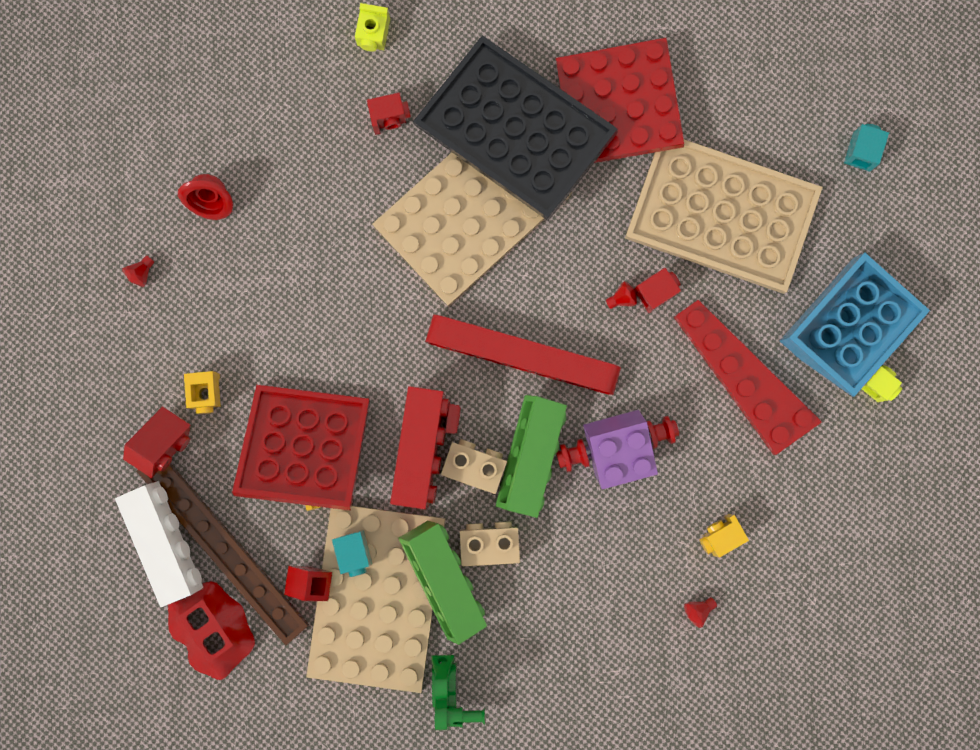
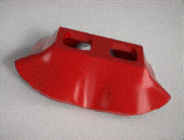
M209 581L202 583L203 588L194 594L168 604V628L172 638L187 647L188 661L193 669L214 679L222 680L250 654L254 648L255 639L248 625L242 605L229 596L219 584ZM202 608L209 621L196 630L189 622L188 616L196 609ZM214 632H218L224 640L225 646L215 654H211L204 645V640Z

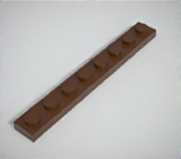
M171 463L165 471H158L153 478H150L140 470L136 471L147 484L159 481L161 487L167 493L169 507L178 521L285 646L310 625Z

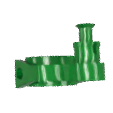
M431 655L433 665L432 706L435 710V730H449V727L463 728V723L482 722L485 725V707L483 710H463V707L457 708V663H454L455 655Z

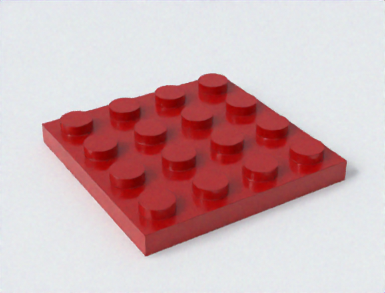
M667 38L556 58L560 89L618 128L616 136L594 163L684 148V138Z
M256 385L232 490L233 495L351 511L370 405L369 398Z

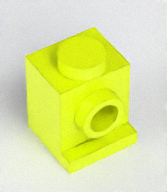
M360 3V13L355 33L357 46L370 52H374L377 49L385 50L390 24L388 8ZM367 26L375 27V28L370 30V29H367Z
M882 365L862 387V390L877 402L892 401L901 392L902 387L900 385L902 382L896 378V373L891 368Z

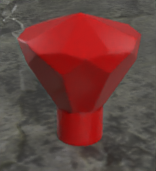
M145 256L140 262L122 268V271L129 282L145 287L149 269L155 262L150 257Z
M626 281L622 282L614 295L605 299L609 309L616 306H636V290Z
M712 597L704 602H688L684 604L687 617L698 628L703 627L710 611L717 607V603Z

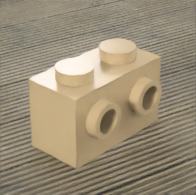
M460 439L459 444L452 442L441 475L496 494L507 461L502 460L503 454L488 448L486 453L476 451V444Z
M512 521L494 522L495 528H483V523L466 524V529L460 530L461 565L479 566L520 563L518 526L512 527Z

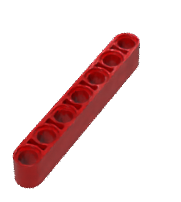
M440 315L432 316L425 340L426 343L436 347L608 395H614L621 367L608 362Z

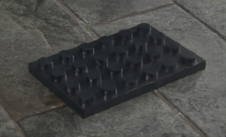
M483 35L413 121L414 125L547 221L551 219L618 133V128Z

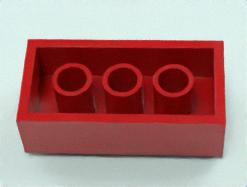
M408 386L390 501L392 505L427 509L430 504L436 501L437 486L433 485L434 474L438 475L440 473L442 457H437L438 445L444 446L446 429L441 428L443 417H448L450 404L443 391Z

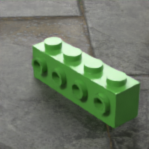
M524 396L496 507L538 518L539 512L544 506L545 499L543 495L546 484L550 481L552 475L551 465L553 457L559 449L558 438L560 430L566 422L565 411L567 405L538 396Z
M427 520L400 536L398 539L446 638L459 645L487 627L483 618L485 611L471 593L473 586L470 580L461 572L459 567L461 565L460 558L454 550H451L447 542L449 536L446 529L439 523Z

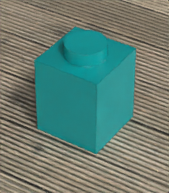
M862 124L853 132L844 164L871 172L880 164L889 132L881 130V127L875 124Z
M364 530L332 539L340 574L348 572L349 577H354L367 573L366 567L371 566L373 563Z

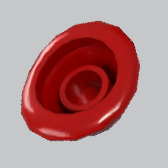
M196 175L191 181L183 183L178 189V197L181 203L200 217L220 220L227 218L232 213L233 201L231 195L226 190L225 184L214 175Z

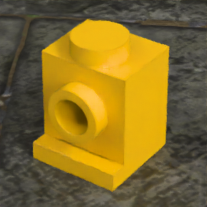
M208 371L184 374L186 408L196 409V414L214 413L213 407H221L219 373ZM208 389L209 397L207 399L202 398V391Z
M733 514L723 516L726 520L725 523L719 520L706 528L708 532L699 539L708 555L712 553L713 556L720 558L749 541Z

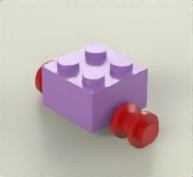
M639 410L584 424L583 427L588 446L585 447L582 439L577 440V445L572 448H567L565 444H561L560 451H557L556 457L559 467H565L567 473L572 471V466L581 463L585 468L589 467L588 458H591L596 479L603 490L658 475L653 449H656L658 442L663 440L674 444L676 442L675 437L679 436V430L676 421H670L668 416L662 418V423L653 425L650 420L646 421Z

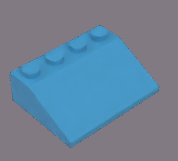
M863 253L852 258L779 341L805 364L854 397L930 310L869 255Z

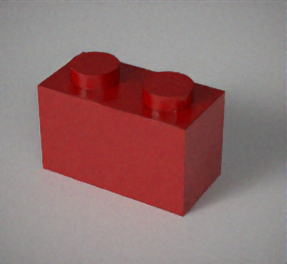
M162 406L124 445L123 460L150 478H153L158 471L163 472L167 469L172 461V456L177 451L182 452L191 440L189 437L191 425Z

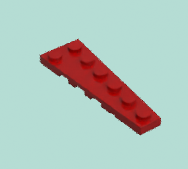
M699 300L674 316V319L773 455H777L822 423Z

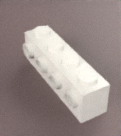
M159 481L144 485L115 498L160 608L203 588L201 574L193 564L189 545L182 538L178 519L172 513L167 502V493L161 487Z

